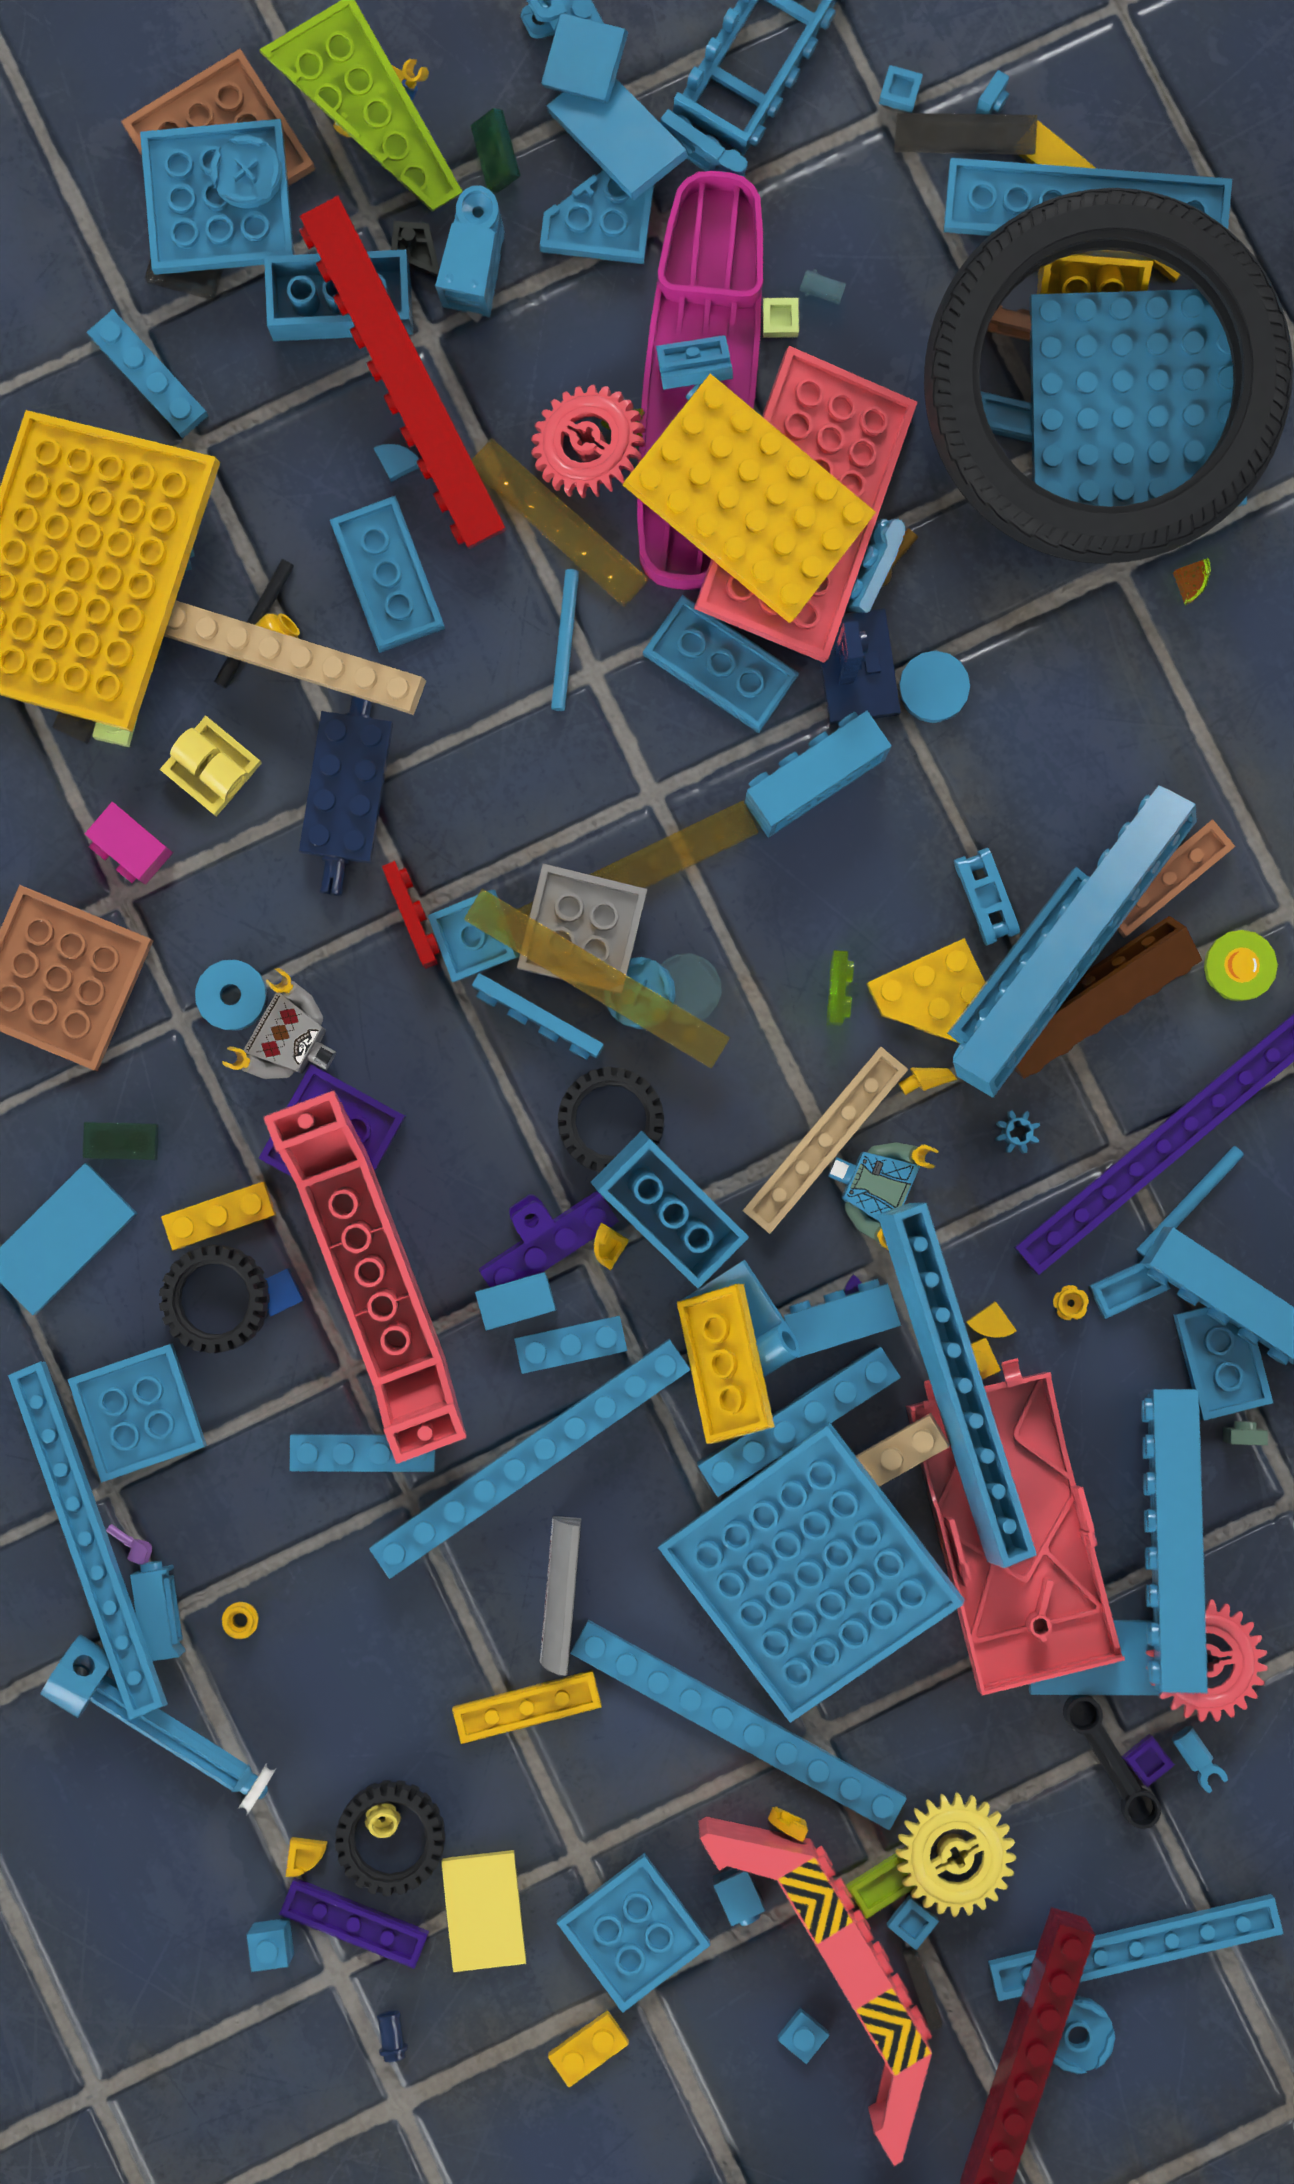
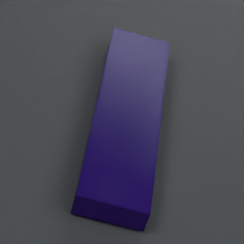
M296 1877L292 1880L279 1913L283 1917L413 1969L416 1967L429 1933L426 1929Z

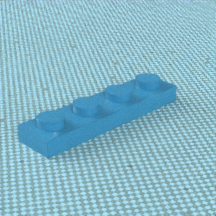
M113 309L87 331V334L182 439L208 417L206 410Z
M478 973L472 986L478 991L476 997L492 1007H495L497 1002L509 1008L508 1016L524 1025L528 1020L540 1026L539 1034L555 1043L560 1037L572 1044L569 1051L585 1060H588L590 1055L598 1059L604 1048V1044L486 976Z
M291 1434L289 1471L434 1472L435 1450L396 1464L385 1434Z

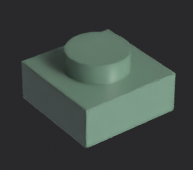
M1234 1421V1427H1223V1442L1239 1445H1268V1431L1257 1428V1422Z

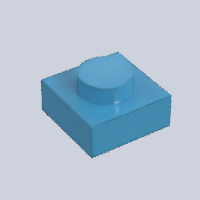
M889 65L879 104L912 113L923 74Z
M997 70L979 98L975 115L986 122L994 110L998 113L1001 111L1010 95L1006 91L1010 78L1008 75Z
M908 1895L886 1924L889 1929L917 1950L938 1924L939 1920L928 1909L924 1908L922 1904L912 1898L911 1895Z
M800 2007L777 2037L780 2043L807 2064L829 2037V2031Z

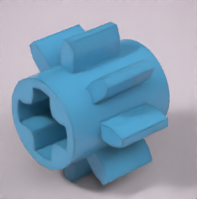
M1011 1110L1007 1112L1008 1122H996V1125L1002 1128V1135L997 1136L995 1141L1004 1140L1008 1144L1005 1151L1007 1153H1010L1014 1146H1018L1020 1152L1024 1154L1027 1153L1026 1143L1039 1142V1139L1033 1136V1129L1038 1128L1040 1124H1031L1027 1120L1029 1117L1028 1111L1024 1112L1020 1118H1016L1015 1113ZM1014 1122L1017 1127L1023 1126L1025 1129V1133L1020 1136L1021 1142L1018 1137L1011 1138L1009 1131L1014 1129Z

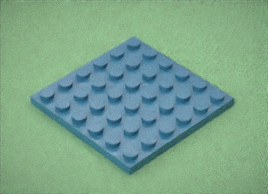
M1198 289L1031 294L1029 297V309L1031 318L1030 364L1033 482L1043 489L1073 502L1109 507L1145 502L1164 495L1188 481L1206 462L1223 433L1229 416L1234 384L1231 352L1225 331L1215 311ZM1247 496L1238 506H1245L1247 504Z
M830 1422L662 1542L658 1547L790 1723L961 1607L965 1601Z

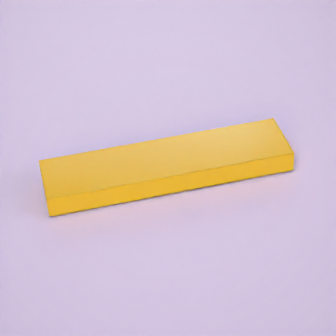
M590 1670L452 1707L460 1743L464 1744L601 1708L602 1703L594 1672Z

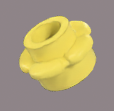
M377 1804L367 1810L365 1826L373 1836L387 1838L396 1832L401 1816L393 1804Z

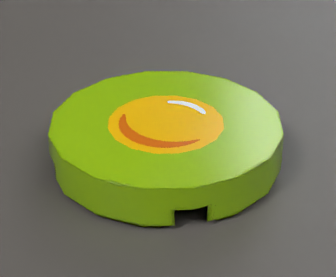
M1237 930L1228 932L1214 941L1206 952L1204 971L1206 980L1215 991L1220 993L1219 995L1228 1000L1241 1002L1255 999L1269 989L1275 980L1278 964L1275 951L1265 938L1256 932Z

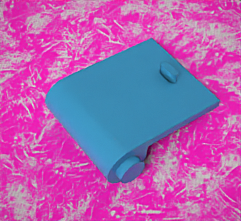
M743 1260L682 1300L731 1285L744 1284L763 1375L765 1377L800 1355V1347L796 1337L747 1262Z

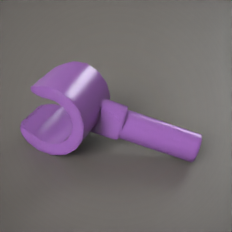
M112 1524L108 1526L106 1532L131 1548L127 1558L129 1561L137 1564L149 1561L152 1552V1546L149 1542L129 1537Z

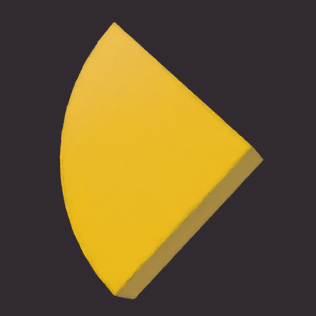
M601 1223L594 1240V1253L598 1262L611 1270L628 1244L629 1239Z
M996 1301L966 1321L967 1325L975 1332L988 1337H1005L1017 1331Z
M776 1806L775 1808L772 1807L768 1816L770 1823L784 1833L803 1842L808 1832L806 1821Z
M292 1837L289 1846L286 1877L300 1876L314 1868L322 1859L328 1841Z

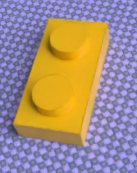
M607 2010L548 2053V2058L570 2088L628 2046L629 2039Z

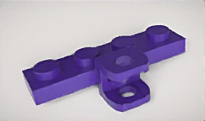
M595 1191L554 1219L537 1196L529 1194L509 1208L510 1218L522 1240L480 1267L479 1272L490 1288L542 1273L594 1239L601 1223L612 1227L619 1220L598 1191ZM528 1214H534L532 1218L525 1219Z

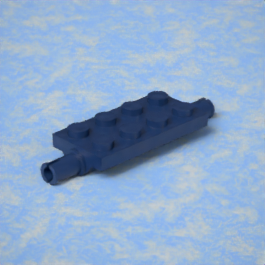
M355 696L351 697L349 713L339 714L321 711L299 847L300 853L320 856L322 861H325L322 885L319 892L328 895L334 893L333 895L342 896L343 894L342 888L346 865H350V862L354 861L371 863L393 729L392 721L370 717L371 701Z

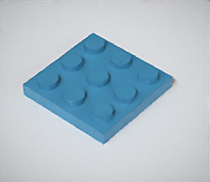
M173 1343L67 1379L101 1483L207 1446Z
M645 1853L557 1919L558 1926L622 2013L711 1946L710 1940Z

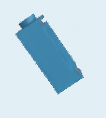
M162 1561L140 1564L141 1570L131 1574L130 1578L135 1613L152 1661L180 1657L186 1650L180 1643L183 1637L174 1574L169 1575V1571L174 1569V1566H162Z

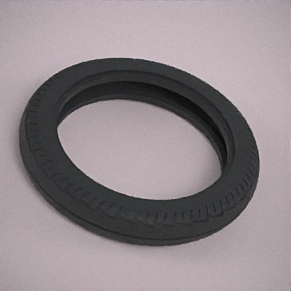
M1126 188L1090 189L1047 200L1015 216L987 237L963 263L941 300L931 327L924 366L925 405L931 434L947 472L968 502L993 526L1027 547L1066 560L1097 564L1137 561L1172 551L1200 537L1226 518L1251 492L1275 453L1287 419L1293 382L1291 341L1282 306L1268 276L1247 247L1218 221L1189 204L1162 194ZM1113 250L1143 255L1161 262L1184 276L1201 292L1218 316L1227 337L1233 364L1234 384L1229 416L1223 433L1206 462L1188 481L1176 489L1157 498L1126 506L1107 507L1073 502L1043 489L1030 480L1006 456L995 439L987 421L980 391L979 370L984 337L990 320L1002 301L1017 285L1040 268L1058 259L1088 251Z

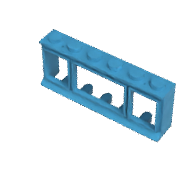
M739 0L734 9L730 7L726 12L722 29L716 38L712 37L708 42L705 57L699 67L694 66L691 70L687 87L683 94L677 92L674 97L673 113L683 115L689 121L738 149L742 155H745L750 145L756 147L759 144L766 130L762 125L767 117L774 118L783 102V98L780 95L785 87L791 89L801 72L798 65L803 57L809 59L813 54L819 41L815 38L821 28L827 30L836 13L833 7L837 0H822L815 13L793 0H766L807 25L766 94L761 93L719 67L758 0ZM711 79L758 106L744 131L697 104Z

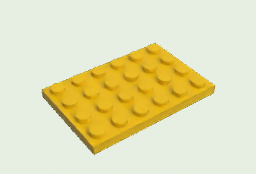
M711 373L622 484L789 623L796 618L876 513Z

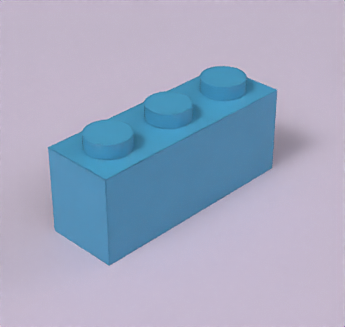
M874 1279L858 1284L859 1291L849 1295H845L844 1289L823 1295L825 1302L811 1306L810 1301L807 1300L789 1306L790 1313L784 1314V1318L800 1347V1355L797 1358L901 1326L888 1283L880 1285L879 1280Z

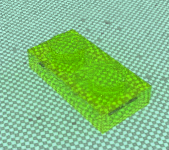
M834 950L831 954L827 1025L841 1026L844 1023V1017L850 1018L852 998L851 996H845L846 982L853 981L854 961H848V951Z

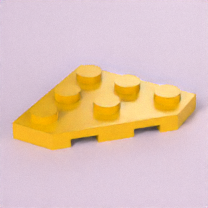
M965 938L869 981L867 986L881 1016L915 1027V1029L959 1043L947 1032L983 987L985 980Z

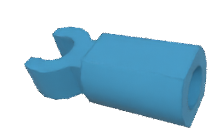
M1186 1726L1172 1736L1173 1743L1191 1770L1198 1771V1783L1208 1793L1213 1791L1207 1782L1210 1774L1216 1773L1223 1782L1228 1781L1225 1771L1217 1764H1212L1213 1756L1192 1726Z

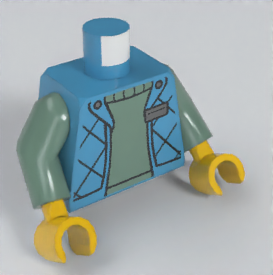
M894 1142L875 1145L868 1152L860 1153L855 1165L838 1157L835 1158L828 1177L846 1184L841 1199L846 1202L845 1212L858 1231L880 1242L888 1250L877 1214L904 1205L920 1166L927 1169L935 1167V1165L925 1162L927 1153H938V1150L927 1145L917 1147Z

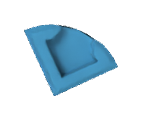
M383 444L374 447L375 453L391 482L419 468L416 462L419 458L404 446Z

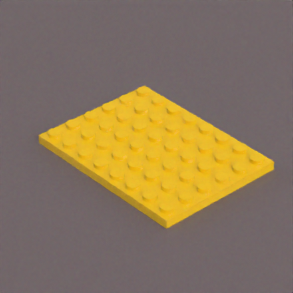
M28 410L25 411L0 486L1 696L133 732L221 463L216 457Z

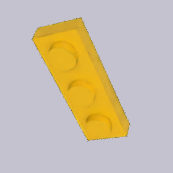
M263 1181L161 1216L172 1250H178L274 1217L276 1212L266 1182Z

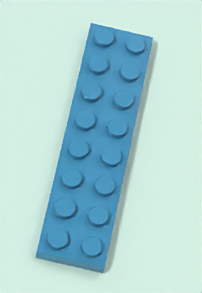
M950 158L943 232L990 236L995 230L1015 216L1040 203L1073 192L1101 188L1137 189L1162 194L1197 208L1228 229L1232 179Z

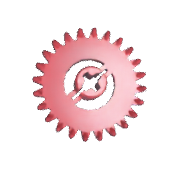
M590 385L586 393L578 386L573 396L565 391L562 394V402L556 399L551 401L554 408L552 411L545 409L541 412L546 420L538 421L535 424L537 431L541 432L534 434L531 438V441L537 445L531 452L532 456L538 459L535 467L538 471H543L542 478L545 482L549 483L553 478L552 486L556 491H560L561 486L564 484V490L569 497L572 496L575 487H577L578 493L583 499L586 497L588 487H591L594 495L599 497L600 484H604L610 492H613L611 479L616 478L621 483H624L625 479L621 472L622 469L629 470L630 472L635 469L629 459H642L640 452L634 448L636 446H645L644 439L636 435L645 432L644 426L639 422H635L641 420V415L638 411L633 410L634 406L631 400H623L621 392H614L611 395V391L607 386L603 387L599 393L595 385ZM588 417L604 420L611 429L610 444H607L595 423L583 421L576 425L575 422ZM565 435L570 437L571 445L578 457L583 461L582 463L571 460L565 454L563 449V438Z
M1209 1600L1205 1610L1206 1633H1212L1221 1637L1231 1649L1230 1651H1221L1218 1647L1206 1643V1654L1218 1658L1230 1656V1659H1213V1662H1209L1207 1677H1215L1222 1672L1225 1665L1233 1664L1229 1678L1221 1685L1208 1688V1693L1161 1692L1159 1694L1160 1699L1174 1697L1170 1705L1172 1710H1176L1184 1704L1183 1715L1186 1718H1189L1195 1709L1201 1722L1205 1721L1208 1712H1211L1214 1721L1219 1722L1221 1710H1224L1229 1717L1233 1718L1235 1716L1233 1705L1236 1704L1241 1709L1246 1710L1247 1704L1244 1697L1248 1696L1257 1699L1258 1696L1252 1689V1686L1264 1685V1681L1257 1676V1672L1266 1671L1268 1667L1258 1663V1659L1267 1655V1651L1255 1648L1262 1640V1636H1250L1249 1633L1252 1631L1254 1623L1248 1622L1241 1625L1242 1611H1238L1230 1617V1606L1227 1603L1223 1604L1222 1608L1217 1612L1215 1601ZM1154 1649L1145 1652L1148 1656L1154 1658Z

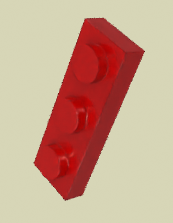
M395 861L383 865L382 869L423 967L427 969L438 964L435 955L441 953L434 934L427 935L422 922L428 919L420 900L413 902L408 889L413 888L414 885L407 868L399 869Z

